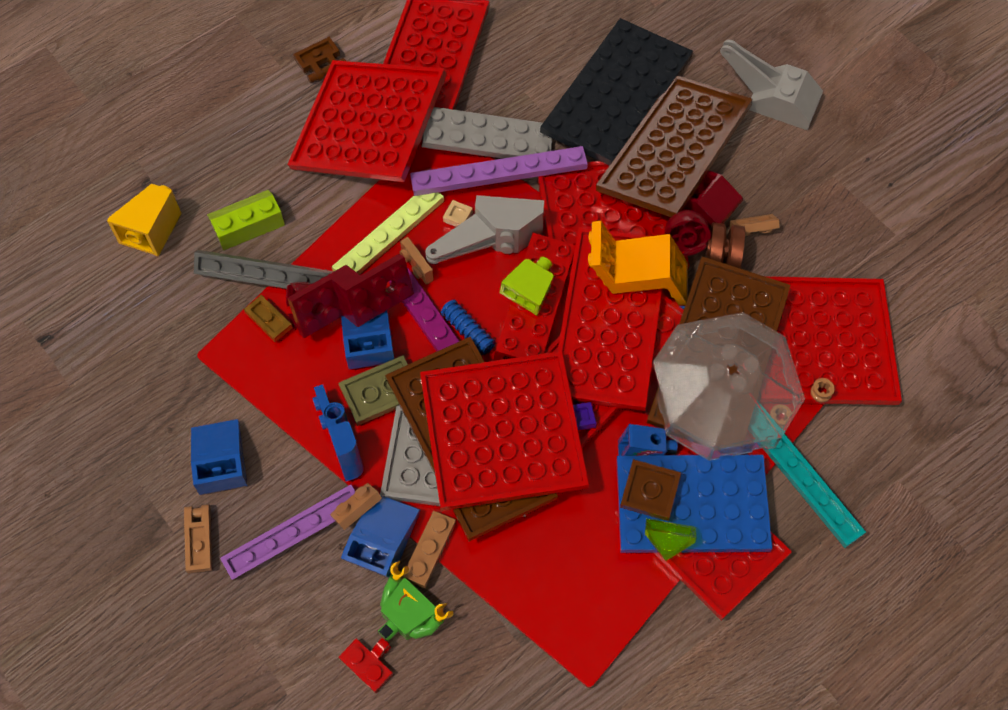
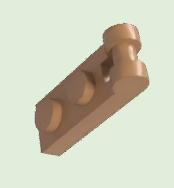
M210 504L202 505L201 508H193V506L184 507L186 572L189 574L213 571ZM201 517V522H194V518Z

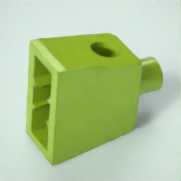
M540 257L537 263L525 259L502 281L499 293L533 314L538 315L553 281L554 275L548 271L552 266V262L546 257Z

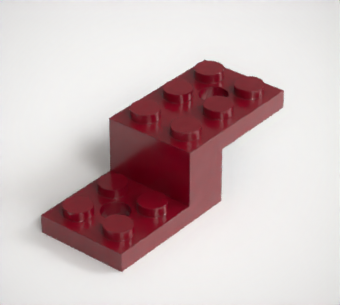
M398 254L363 275H359L349 266L344 265L287 299L299 334L306 338L341 316H344L356 327H359L412 296L414 291L405 257ZM391 281V285L385 289L387 282ZM319 303L317 310L312 312L314 304Z

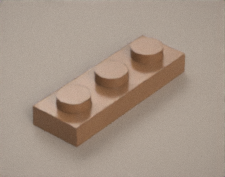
M433 511L407 565L409 572L403 575L402 578L405 577L409 582L426 588L456 525L455 519Z

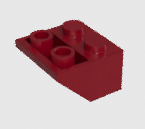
M708 171L683 210H694L700 213L710 226L713 222L724 224L741 204L743 197L721 174Z

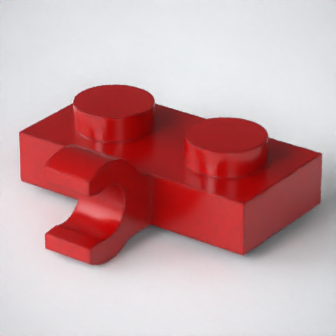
M356 638L338 657L374 693H377L393 676V673L380 661L391 649L390 644L384 638H381L376 643L371 652Z

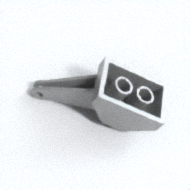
M725 40L720 53L753 93L751 97L753 99L752 106L749 110L808 131L823 93L821 87L808 71L788 64L773 67L741 47L735 41Z
M476 195L475 214L426 248L427 261L436 264L491 246L495 251L505 254L519 253L529 245L532 233L540 235L543 233L544 200Z

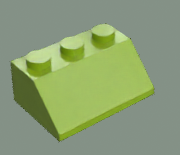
M269 190L207 214L223 251L285 226L280 208Z

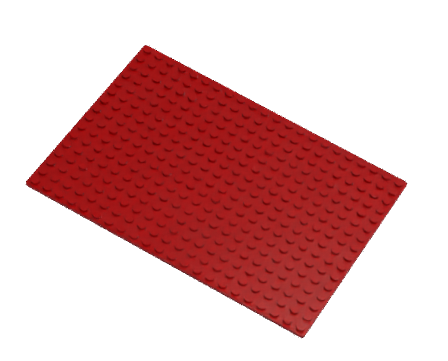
M421 140L405 182L380 179L291 265L333 271L332 266L414 196L410 173L494 159L489 156L422 147ZM522 179L439 192L444 196V202L360 275L400 254V241L409 237L432 268L433 281L425 284L421 278L417 279L409 262L406 263L407 268L411 271L440 314L447 302L456 300L458 305L460 304L467 311V314H470L472 319H475L477 324L481 325V329H484L486 334H489L491 339L495 340L494 348L486 355L481 356L484 362L493 361L511 302L509 298L499 293L501 283L524 261L528 246L519 253L510 254L495 251L491 246L436 264L427 261L426 248L455 228V226L443 222V216L452 200L472 207L473 213L471 216L475 214L476 195L541 200L540 192ZM543 221L542 235L547 236L545 222ZM569 280L565 281L545 350L560 336ZM387 282L385 289H387L390 286L389 282ZM268 286L254 299L256 300L262 295L291 323L288 314H292L290 306L287 307L286 288ZM662 288V294L677 304L675 299L671 298L669 290ZM403 302L387 310L394 359L404 356L407 364H411L436 352ZM243 309L198 352L197 357L204 365L346 485H352L356 491L358 488L369 483L379 494L381 493L396 410L357 426L338 383L379 365L355 369L348 368L341 317L306 338H303L299 334L298 328L292 325L290 331L274 342ZM442 316L459 341L464 340V336L460 335L455 326H452L450 321H447ZM668 356L650 375L646 410L619 408L582 448L589 483L587 489L557 493V500L526 514V517L513 520L470 542L452 509L441 511L440 506L398 501L420 510L409 537L416 544H418L433 511L455 519L456 525L438 562L587 688L594 686L680 581L654 553H620L619 518L615 515V511L618 509L616 462L618 440L629 424L660 428L646 422ZM322 384L329 403L337 402L343 405L364 466L362 474L349 481H345L328 428L324 430L322 428L319 416L323 415L321 410L316 411L312 399L316 397L314 387ZM759 403L767 414L775 405H784L790 410L791 418L789 423L781 430L792 444L824 406V404ZM775 413V419L778 421L782 419L783 421L784 415L781 413L777 415V413ZM664 429L667 440L677 441V453L675 455H678L684 448L691 455H764L765 476L775 465L748 430L741 452L737 454Z

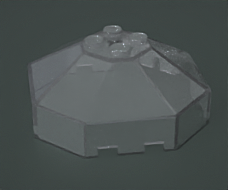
M743 312L678 324L653 361L660 387L657 401L660 413L663 414L666 435L709 461L730 454L736 456L751 453L753 450L760 448H776L805 400L786 337ZM735 364L738 366L737 370L740 373H734L732 376L729 374L727 366L732 367Z

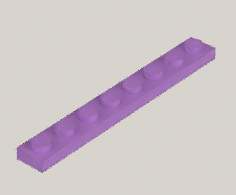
M583 146L414 172L410 173L414 196L583 170L587 169V160Z

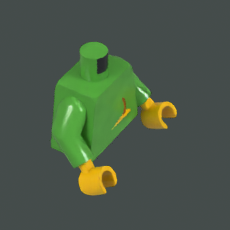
M400 561L391 565V575L384 587L380 603L381 614L387 622L378 630V633L387 642L397 632L406 640L430 636L444 622L443 619L453 616V611H448L446 614L443 612L447 603L439 604L435 607L405 577L401 579V576L409 572V567L405 566L402 572L398 570Z

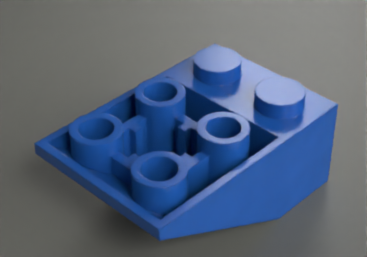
M387 310L359 327H356L347 318L341 316L345 356L349 369L381 365L394 359Z
M239 419L191 428L193 485L199 495L248 486Z
M381 496L382 499L359 519L349 536L341 559L389 578L391 575V565L401 560L420 510Z

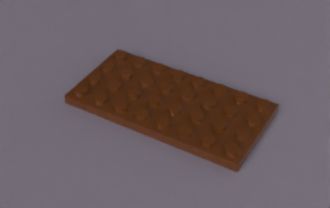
M676 76L666 92L656 100L598 181L596 191L669 217L677 214L685 208L751 108L753 99Z
M702 256L646 423L739 454L791 285Z
M471 336L385 375L386 381L434 474L435 470L420 372L484 363ZM555 493L452 510L470 542L557 500L558 495Z

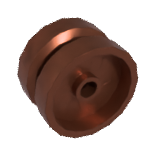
M713 222L710 229L711 238L706 246V258L721 263L725 259L724 264L741 268L745 243V226L732 225L729 229L728 238H726L725 224Z

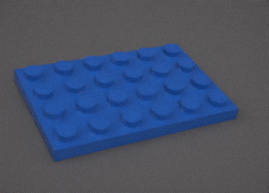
M764 455L617 456L620 553L771 552L772 541ZM633 459L681 472L669 521L620 508Z

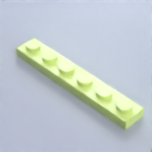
M439 192L413 196L332 266V270L336 271L347 265L360 275L443 203L444 196Z

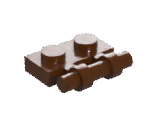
M329 36L294 53L293 56L303 73L312 70L313 73L307 75L308 81L312 83L316 80L321 81L325 79L324 76H326L332 60H336L335 58L340 56V50ZM327 62L330 64L322 69L319 67Z

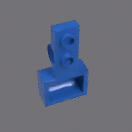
M323 384L314 387L316 397L312 399L316 411L321 410L323 415L319 416L323 430L328 428L345 481L355 479L362 474L364 466L344 407L337 402L329 403Z

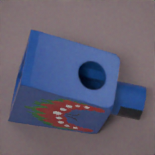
M629 424L618 440V456L675 455L677 453V441L667 440L666 431L663 428Z

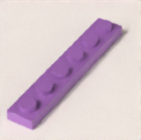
M352 485L343 488L221 557L220 559L231 579L237 578L335 522L330 514L339 504L345 502L355 493Z

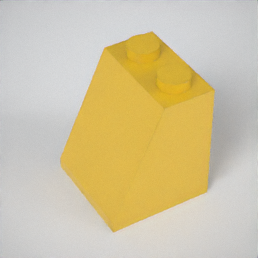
M150 184L112 214L107 222L119 244L159 256L182 213L169 187Z

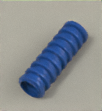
M451 300L443 306L441 315L447 321H450L452 326H455V329L459 331L460 335L464 336V339L471 336L481 356L486 355L494 348L495 340L491 339V336L486 334L484 329H481V325L477 324V321L472 319V316L467 314V311L460 304L458 305L456 300Z

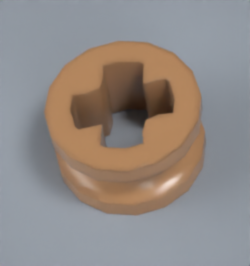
M820 378L814 382L810 391L812 398L816 401L827 402L835 389L830 380ZM819 387L821 389L825 388L827 390L826 393L824 391L820 393L818 391Z

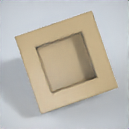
M452 200L443 216V222L457 227L471 217L473 208Z

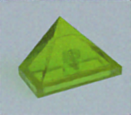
M646 518L645 535L666 561L696 542V527Z

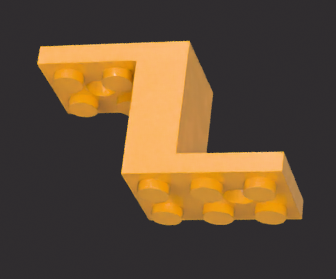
M602 221L592 222V231L589 232L591 253L588 255V262L612 294L665 288L669 290L671 298H674L678 305H686L688 299V263L670 234L615 241Z

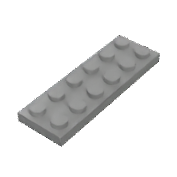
M434 107L422 136V147L504 159L551 151L552 138L540 133V126L543 124L541 122Z

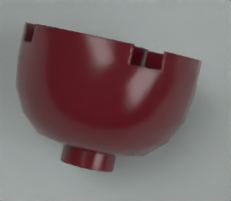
M694 210L679 211L671 216L665 226L664 235L670 234L679 250L684 252L683 255L685 256L694 255L704 250L707 246L706 243L711 238L707 220L703 215Z

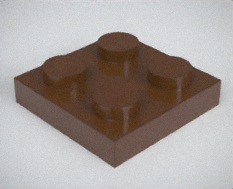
M633 459L620 508L669 521L681 472Z

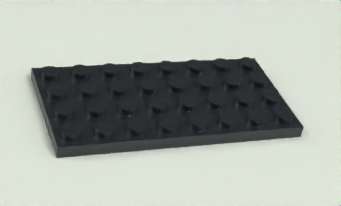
M620 18L540 126V133L572 148L583 146L586 155L610 166L656 100L666 92L675 77L679 76L693 55V50Z

